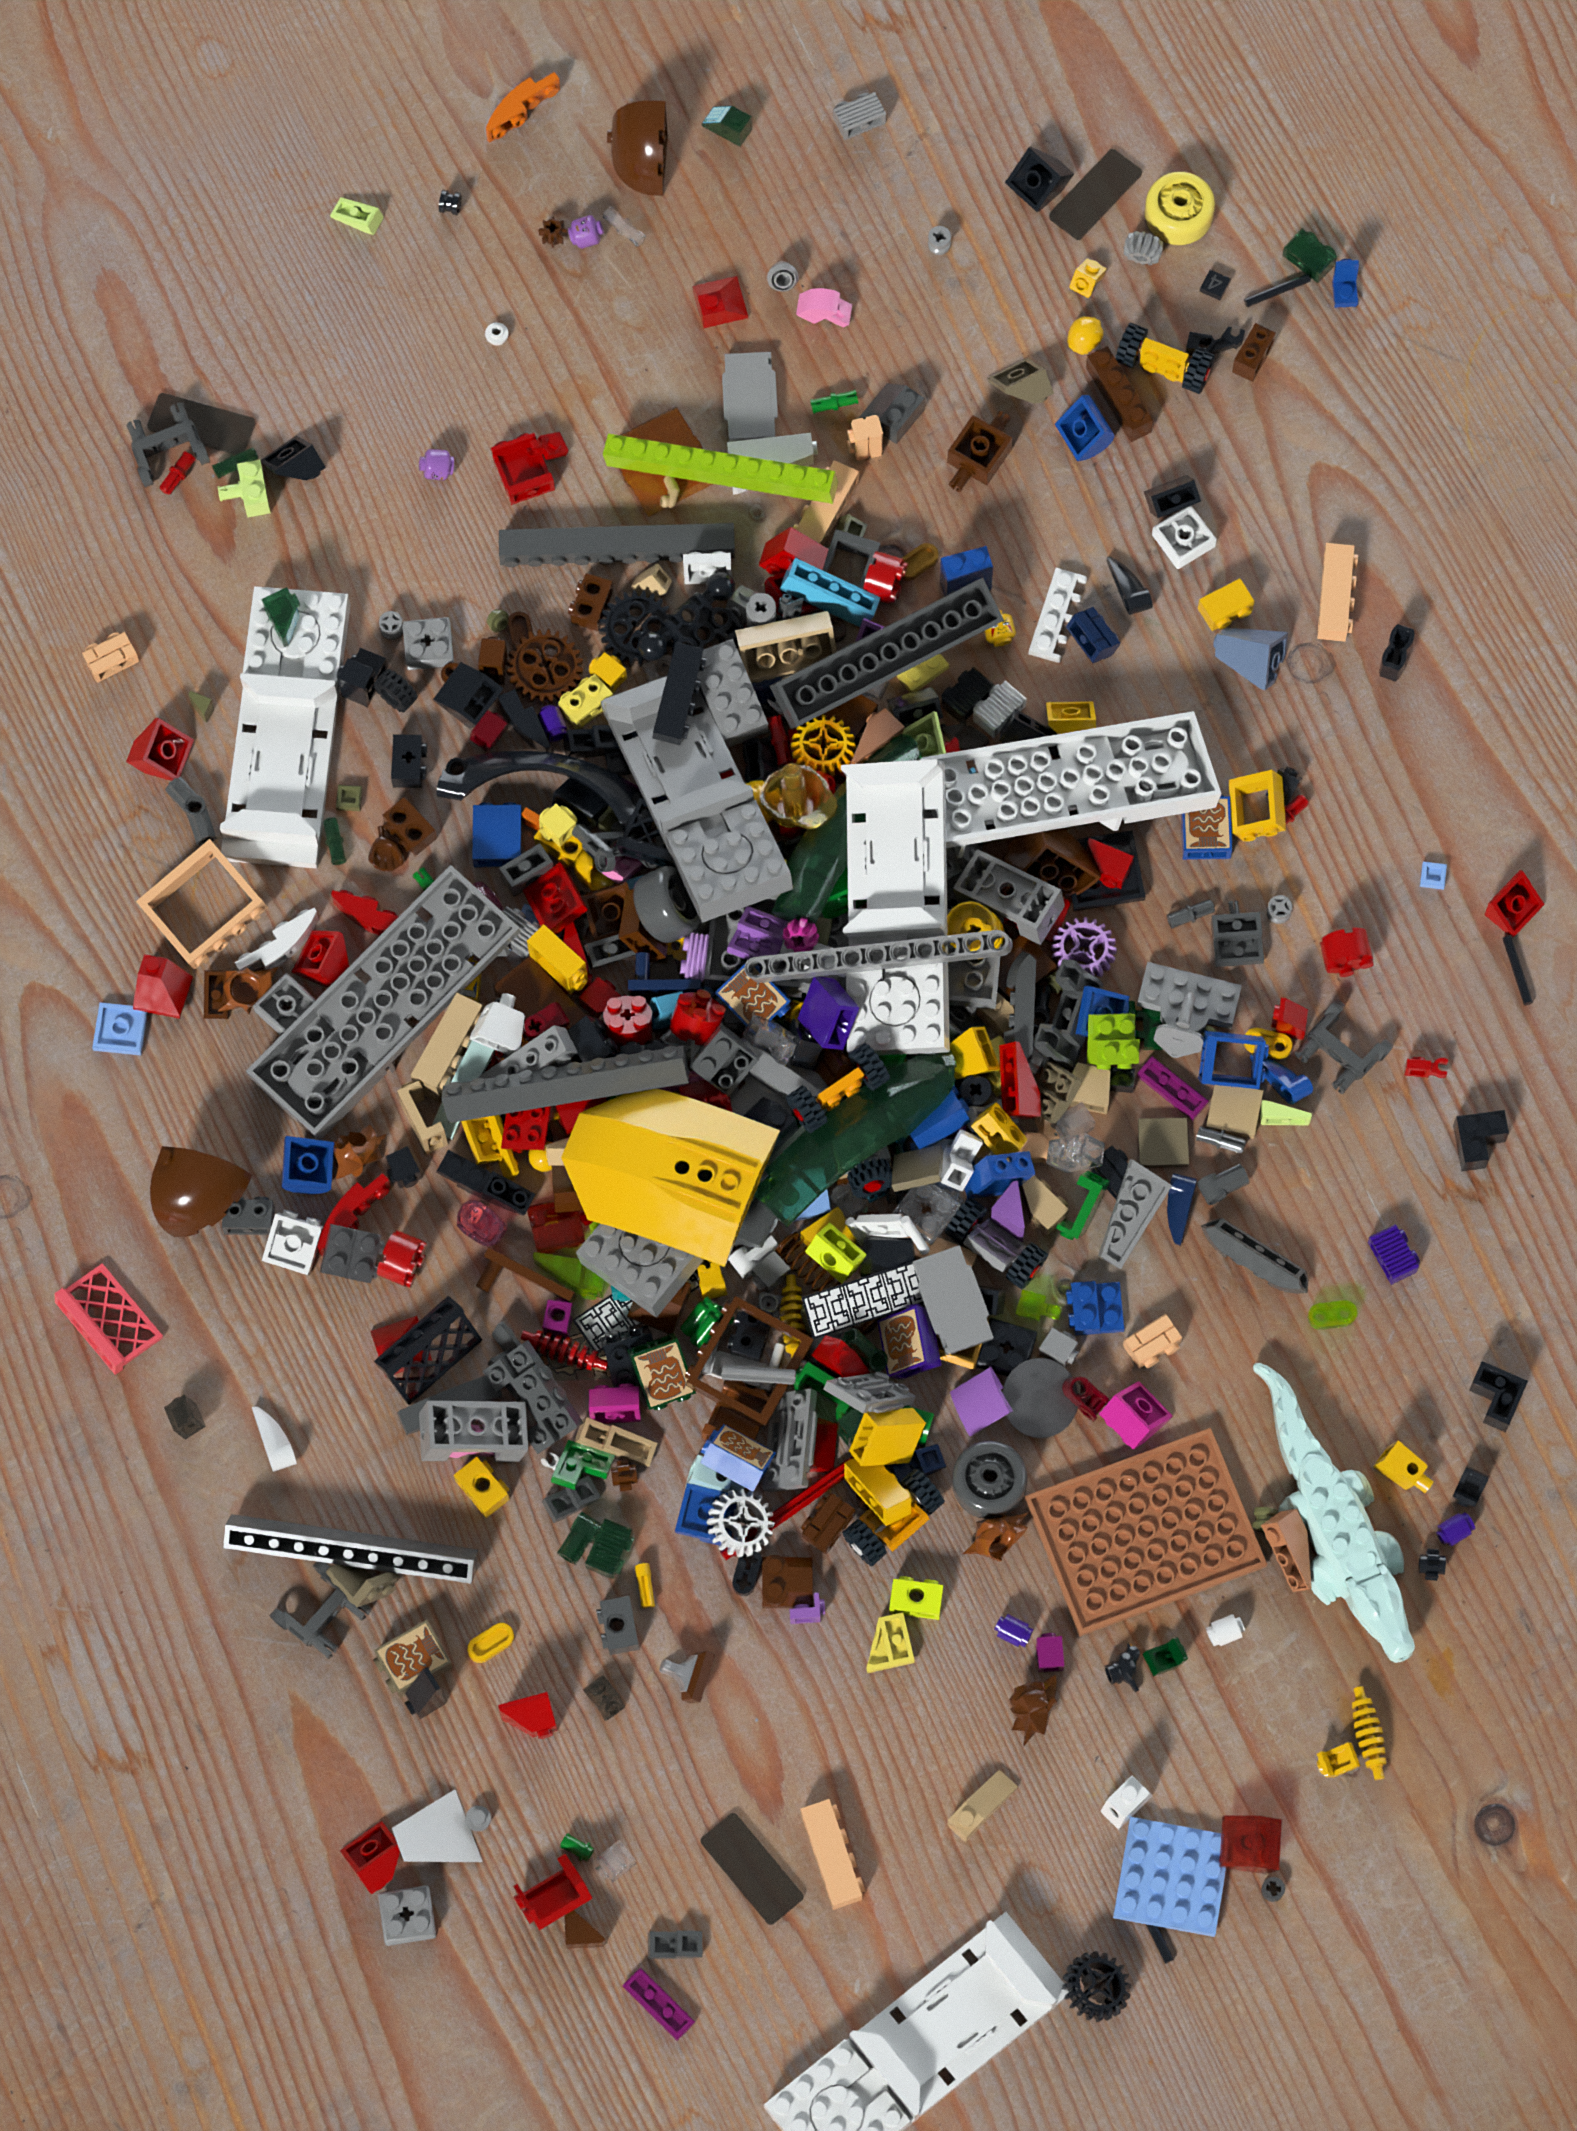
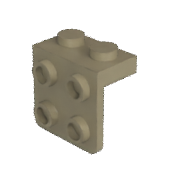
M338 1564L329 1567L326 1571L332 1583L338 1586L347 1596L348 1601L356 1607L389 1596L396 1589L395 1584L401 1578L398 1573L387 1572L372 1578L364 1568Z

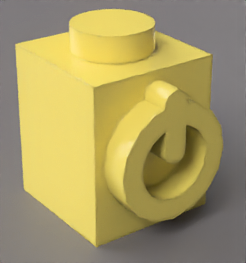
M555 804L551 808H546L540 814L539 831L547 840L552 839L561 847L573 836L572 830L578 820L567 807L562 805L559 807Z

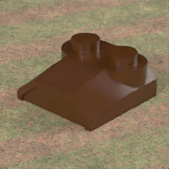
M627 882L613 884L581 896L588 909L585 914L594 942L619 934L626 891L629 890Z
M780 1555L762 1557V1608H794L795 1605L808 1604L809 1607H813V1558L782 1557Z

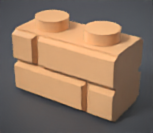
M873 415L866 417L865 420L863 418L852 420L851 429L847 430L849 453H854L855 460L857 461L868 459L869 456L871 458L882 456L883 431L879 417Z
M117 632L107 637L106 641L100 644L93 643L82 652L83 658L97 683L139 662L136 651L125 632L120 634Z
M1164 1314L1124 1339L1123 1346L1139 1369L1144 1366L1150 1368L1159 1361L1158 1357L1165 1353L1171 1355L1180 1348L1179 1344L1182 1337L1168 1316Z

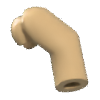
M665 476L663 480L668 492L667 495L661 496L660 504L663 508H673L676 505L680 488L675 477Z

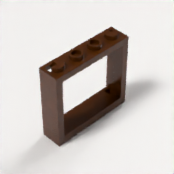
M735 1296L732 1302L727 1300L721 1311L724 1314L721 1322L715 1321L709 1332V1335L712 1336L709 1343H703L696 1355L700 1359L696 1366L691 1364L684 1376L688 1379L686 1386L765 1429L789 1384L776 1385L760 1414L698 1380L700 1373L737 1308L800 1342L786 1369L797 1371L814 1339Z

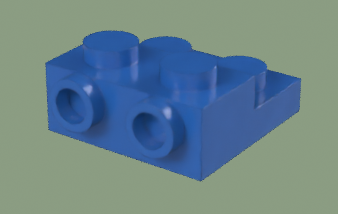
M1084 986L1076 1034L1088 1037V1014L1128 1013L1130 996Z
M1096 1281L1071 1283L1070 1289L1066 1290L1067 1305L1072 1304V1313H1068L1069 1328H1074L1075 1336L1124 1332L1120 1282L1096 1284Z
M687 1483L675 1533L699 1538L702 1542L720 1546V1541L712 1542L716 1535L715 1533H708V1530L713 1528V1525H709L706 1522L708 1519L714 1518L708 1514L710 1509H715L713 1502L715 1500L720 1501L719 1496L723 1493L728 1496V1493ZM731 1504L727 1507L723 1518L733 1517L736 1504ZM725 1528L728 1535L732 1537V1531L728 1528Z

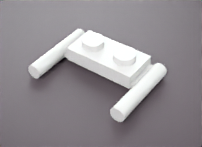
M901 1214L858 1215L857 1220L850 1217L845 1221L862 1249L865 1237L904 1238L910 1236L922 1255H926L930 1251V1248L909 1216L903 1217Z
M718 1342L701 1373L722 1379V1367L724 1365L778 1369L785 1346L780 1343L775 1344L769 1366H766L765 1363L722 1351L717 1352ZM742 1381L746 1384L745 1386L759 1388L767 1393H771L774 1384Z

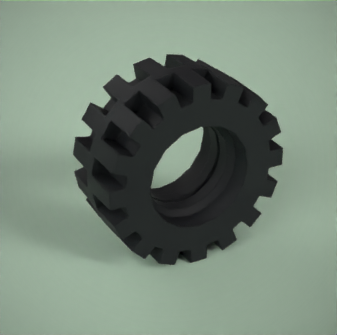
M386 669L373 683L376 692L381 695L380 697L399 712H405L418 698L416 691L408 684V681L391 669Z

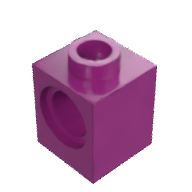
M563 1298L547 1301L542 1326L544 1335L549 1332L553 1333V1337H556V1335H562L563 1338L569 1337L574 1314L572 1303ZM557 1313H562L565 1315V1317L559 1321L552 1319L553 1316Z
M1056 1633L1041 1634V1637L1036 1638L1038 1673L1064 1671L1062 1636H1056Z

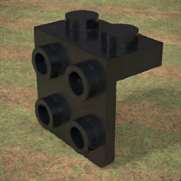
M643 1324L630 1326L629 1330L623 1332L610 1331L604 1337L599 1338L601 1347L606 1355L614 1388H619L621 1384H633L634 1387L639 1385L627 1350L653 1340L650 1329L647 1325L643 1326Z

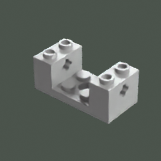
M978 849L953 887L957 904L968 901L980 903L987 909L1017 923L1021 936L1040 945L1065 906L1061 889ZM1010 886L1014 889L1011 895L1005 896L1001 894V890L1004 887Z
M427 1401L419 1412L421 1461H446L452 1452H494L495 1462H519L528 1451L525 1402ZM471 1422H480L483 1426V1431H473Z

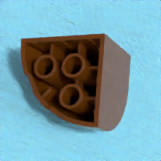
M645 100L629 103L614 113L612 129L607 131V143H611L614 170L621 181L631 189L642 194L663 196L668 142L666 101Z
M1063 828L1015 836L1002 860L1061 889L1063 898L1074 893L1079 895L1101 878L1091 855ZM1010 886L1004 887L1001 890V894L1005 896L1011 895L1014 889Z
M162 1146L153 1170L150 1185V1200L154 1216L163 1230L173 1237H186L198 1234L200 1229L207 1225L212 1227L227 1215L225 1211L234 1201L238 1202L250 1182L252 1174L227 1160L204 1152Z

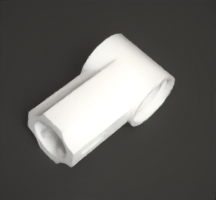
M768 1234V1238L762 1248L741 1247L728 1260L743 1279H747L752 1276V1269L771 1252L775 1251L778 1244L772 1235Z

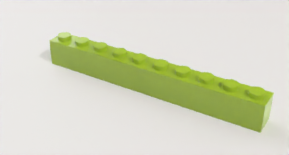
M609 433L602 454L606 465L609 467L830 504L834 502L838 486L836 473L832 470Z

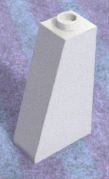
M811 433L727 442L729 454L802 466L814 464V455H818L817 442L812 441ZM732 487L733 495L747 491V489Z

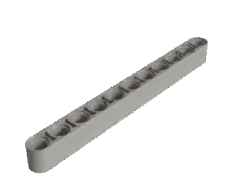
M992 930L759 956L747 960L744 970L746 975L753 981L764 983L999 957L1010 953L1013 943L1005 932ZM998 938H1005V944L1002 948L997 949L994 947V942ZM975 940H979L981 942L980 948L977 951H970V944ZM956 943L955 952L946 954L947 945ZM925 946H931V954L922 957V949ZM906 948L908 950L907 956L904 959H898V951ZM878 951H883L882 960L873 962V955ZM852 954H859L858 962L854 965H849L850 956ZM833 956L835 963L831 967H825V960ZM810 959V967L806 970H801L802 961ZM786 962L787 967L785 971L777 973L778 964ZM761 964L763 967L762 972L759 975H753V968Z

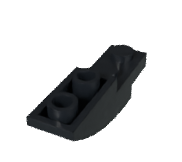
M447 1150L436 1173L456 1183L457 1187L522 1216H525L536 1195L494 1171L491 1173L450 1150Z

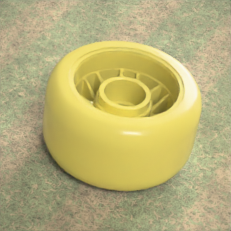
M1172 172L1160 177L1152 184L1146 197L1145 220L1148 228L1161 241L1172 245H1187L1201 239L1208 232L1213 221L1215 210L1213 192L1203 179L1192 173Z

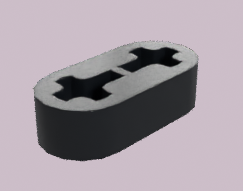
M754 1550V1560L757 1563H752L750 1570L746 1569L747 1562L743 1560L744 1558H749L745 1552L738 1559L732 1587L739 1596H748L755 1589L762 1558L760 1553ZM744 1574L748 1575L747 1582L750 1587L746 1586L744 1590H741L737 1582H742Z

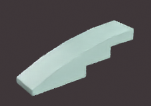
M472 1041L451 1083L469 1082L479 1078L480 1075L485 1073L496 1050ZM442 1102L432 1125L441 1122L446 1138L453 1140L462 1123L461 1121L448 1123Z

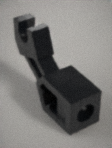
M1228 326L1221 338L1214 340L1212 335L1190 332L1185 353L1193 356L1197 348L1212 354L1232 348L1237 349L1243 343L1245 330L1240 329L1239 335L1233 336L1231 335L1232 327ZM1199 344H1203V345H1205V346L1209 345V346H1208V348L1206 349V348H1201V347H1199Z

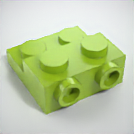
M1088 1014L1087 1063L1094 1064L1096 1069L1109 1070L1111 1065L1117 1064L1119 1069H1132V1064H1139L1140 1039H1135V1014Z

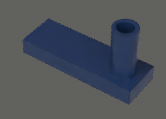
M636 953L635 980H628V990L632 995L670 994L682 991L684 994L697 992L700 989L704 990V984L701 982V979L650 980V953Z

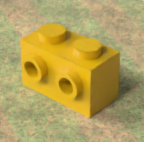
M1239 578L1199 599L1198 610L1211 631L1218 628L1222 630L1228 627L1233 620L1237 618L1244 619L1249 616L1253 611L1255 601Z

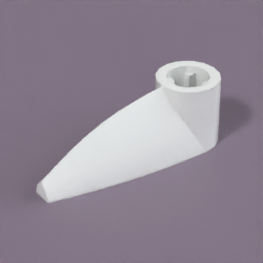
M252 1407L272 1471L296 1465L297 1462L291 1444L278 1423L261 1408Z

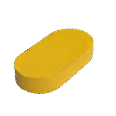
M506 1623L493 1625L469 1642L467 1647L469 1657L476 1663H484L512 1645L514 1641L513 1629Z

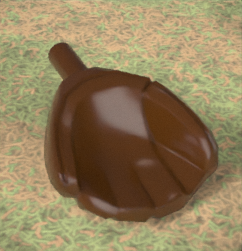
M378 826L379 838H376L373 842L368 860L376 869L384 872L393 871L404 864V854L396 841L385 837L384 827Z

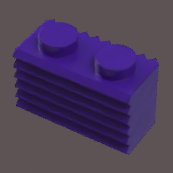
M1396 1224L1370 1236L1367 1242L1391 1285L1417 1273L1418 1264H1420L1417 1253L1414 1250L1411 1251L1407 1246L1408 1238L1403 1229L1399 1230Z

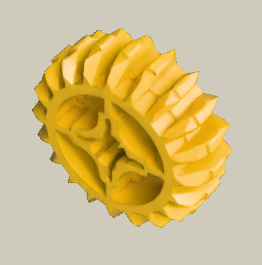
M824 714L821 720L814 718L812 723L808 721L803 724L804 727L798 726V734H793L792 740L794 742L791 743V749L794 750L792 757L797 759L796 765L798 767L803 766L804 773H807L809 770H812L811 773L819 770L829 773L834 777L835 770L842 774L841 765L850 764L849 759L854 757V752L852 751L856 750V744L853 743L855 737L853 734H849L850 727H843L844 722L842 720L835 723L834 716L830 720H826ZM819 733V735L816 738L809 739V741H807V739L810 736ZM827 733L835 735L840 741L829 737ZM822 739L825 740L826 748H824V754H822L821 748ZM806 752L816 755L819 760L813 759ZM838 752H840L838 756L827 761L829 756L835 755Z

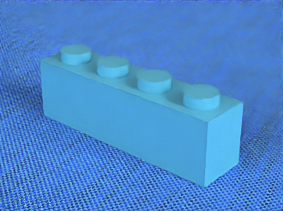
M797 558L793 560L786 570L779 589L798 599L803 598V601L828 611L830 614L858 627L861 626L864 618L871 621L880 601V597Z

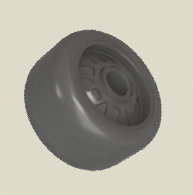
M660 867L642 876L636 882L633 891L635 909L644 928L655 939L664 943H671L695 932L701 924L700 917L676 867Z
M981 1441L966 1448L955 1462L952 1473L953 1493L960 1506L969 1514L982 1519L1000 1518L1013 1512L1022 1502L1027 1488V1469L1021 1456L1009 1445L998 1441ZM991 1473L997 1479L994 1482H987L983 1476Z

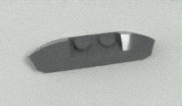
M1022 951L1011 965L1006 980V987L1015 990L1010 991V1005H1015V1013L1009 1016V1028L1014 1029L1004 1032L1005 1044L1015 1041L1020 1042L1029 1064L1032 1061L1036 960L1029 953Z
M1223 1218L1214 1219L1201 1225L1202 1231L1209 1243L1225 1258L1229 1256L1236 1264L1245 1266L1253 1271L1257 1277L1267 1280L1268 1285L1278 1290L1297 1294L1308 1293L1309 1279L1306 1270Z

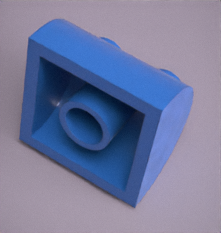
M1082 395L1055 423L1056 428L1077 461L1087 460L1105 450L1115 437L1089 395Z
M286 1136L284 1139L282 1188L299 1194H321L330 1191L332 1186L334 1142Z

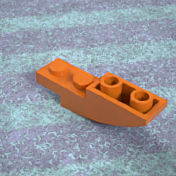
M551 73L537 83L529 77L515 87L500 102L490 117L486 126L487 140L492 142L495 139H500L511 129L522 126L528 120V109H534L541 101L555 96L560 90V80L556 73Z

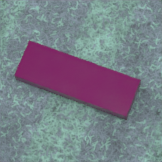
M1153 1056L1136 1074L1140 1080L1192 1121L1209 1103L1205 1097Z
M641 1967L622 1985L676 2041L695 2024V2021Z

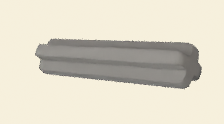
M724 1365L722 1367V1379L793 1385L796 1380V1371L792 1369Z

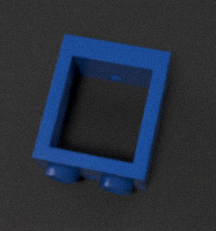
M1204 1031L1198 1079L1201 1084L1259 1089L1260 1082L1265 1080V1068H1262L1263 1059L1268 1057L1269 1046L1262 1036ZM1217 1041L1255 1045L1251 1077L1213 1074Z
M1025 1151L984 1157L973 1166L974 1172L965 1186L966 1196L969 1199L970 1197L982 1198L1002 1195L1013 1181H1018L1020 1187L1035 1175L1030 1152Z

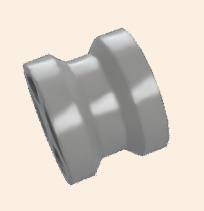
M936 226L928 234V248L936 255L947 253L951 247V233L944 226Z
M387 611L380 616L379 626L383 637L388 640H395L401 637L403 634L402 617L395 611Z
M1277 895L1270 899L1267 916L1271 922L1283 924L1289 920L1292 911L1290 899L1284 895Z

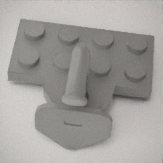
M1147 962L1137 1006L1160 1012L1162 1025L1156 1028L1154 1041L1171 1057L1179 1058L1201 1051L1204 1037L1200 1033L1204 1031L1207 1024L1227 1029L1232 1028L1242 985Z

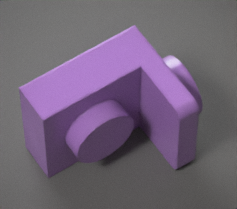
M819 1592L814 1593V1607H809L808 1604L795 1605L794 1609H790V1624L821 1622L820 1615L825 1614L824 1599L819 1600Z

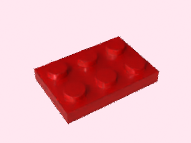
M561 862L522 890L540 926L544 924L555 935L588 910L566 867Z

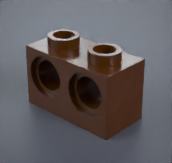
M1255 323L1234 359L1232 372L1253 382L1274 346L1276 332Z
M588 573L585 574L583 581L579 580L576 588L577 598L575 601H571L568 609V614L571 616V624L599 631L601 626L599 621L604 618L602 612L607 610L614 591L613 581ZM591 589L599 590L596 594H590L588 591ZM585 609L591 610V613L587 615L580 612Z
M405 797L382 815L384 820L383 827L391 836L395 834L400 840L398 841L400 846L407 853L411 851L415 857L437 839L436 830ZM398 817L406 818L402 823L394 822ZM415 833H419L422 835L419 839L416 840L410 838V836Z

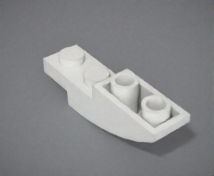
M315 908L305 909L299 912L296 918L291 921H284L278 924L275 930L272 931L275 940L266 941L260 945L258 950L241 955L238 961L235 962L237 971L248 968L254 972L261 967L267 970L277 966L280 967L303 946L312 930H314L319 920Z

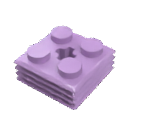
M692 932L689 936L684 937L682 950L687 951L686 960H681L679 975H684V979H701V982L704 980L710 937L708 934L704 935L698 932L694 934Z

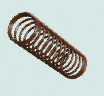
M797 1232L790 1233L775 1249L780 1258L785 1257V1263L789 1255L804 1241V1238H802L795 1244L799 1238V1233ZM806 1246L795 1260L786 1264H792L791 1271L793 1272L799 1270L798 1278L806 1277L805 1285L812 1284V1291H822L834 1279L831 1275L821 1287L813 1289L817 1280L826 1274L827 1271L825 1269L820 1272L816 1279L807 1283L809 1275L820 1264L816 1263L807 1274L800 1276L803 1267L810 1263L813 1258L809 1256L801 1267L793 1269L796 1261L806 1253L805 1251L808 1248ZM838 1281L833 1287L841 1285V1283ZM882 1317L867 1321L863 1326L855 1330V1326H852V1331H858L857 1336L863 1338L878 1325L877 1321L882 1319Z

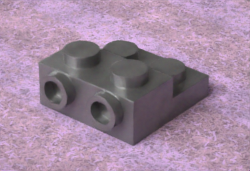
M330 1224L320 1272L371 1283L372 1279H376L378 1276V1265L375 1263L377 1254L381 1255L384 1249V1241L381 1240L382 1235Z

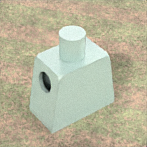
M697 1455L691 1464L686 1485L689 1483L727 1493L729 1490L738 1492L739 1489H744L742 1485L701 1464L700 1462L703 1458L701 1455Z

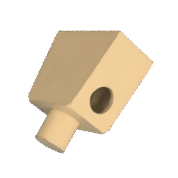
M1077 1063L1072 1074L1081 1079L1082 1083L1070 1107L1107 1115L1110 1070L1096 1069L1094 1064Z

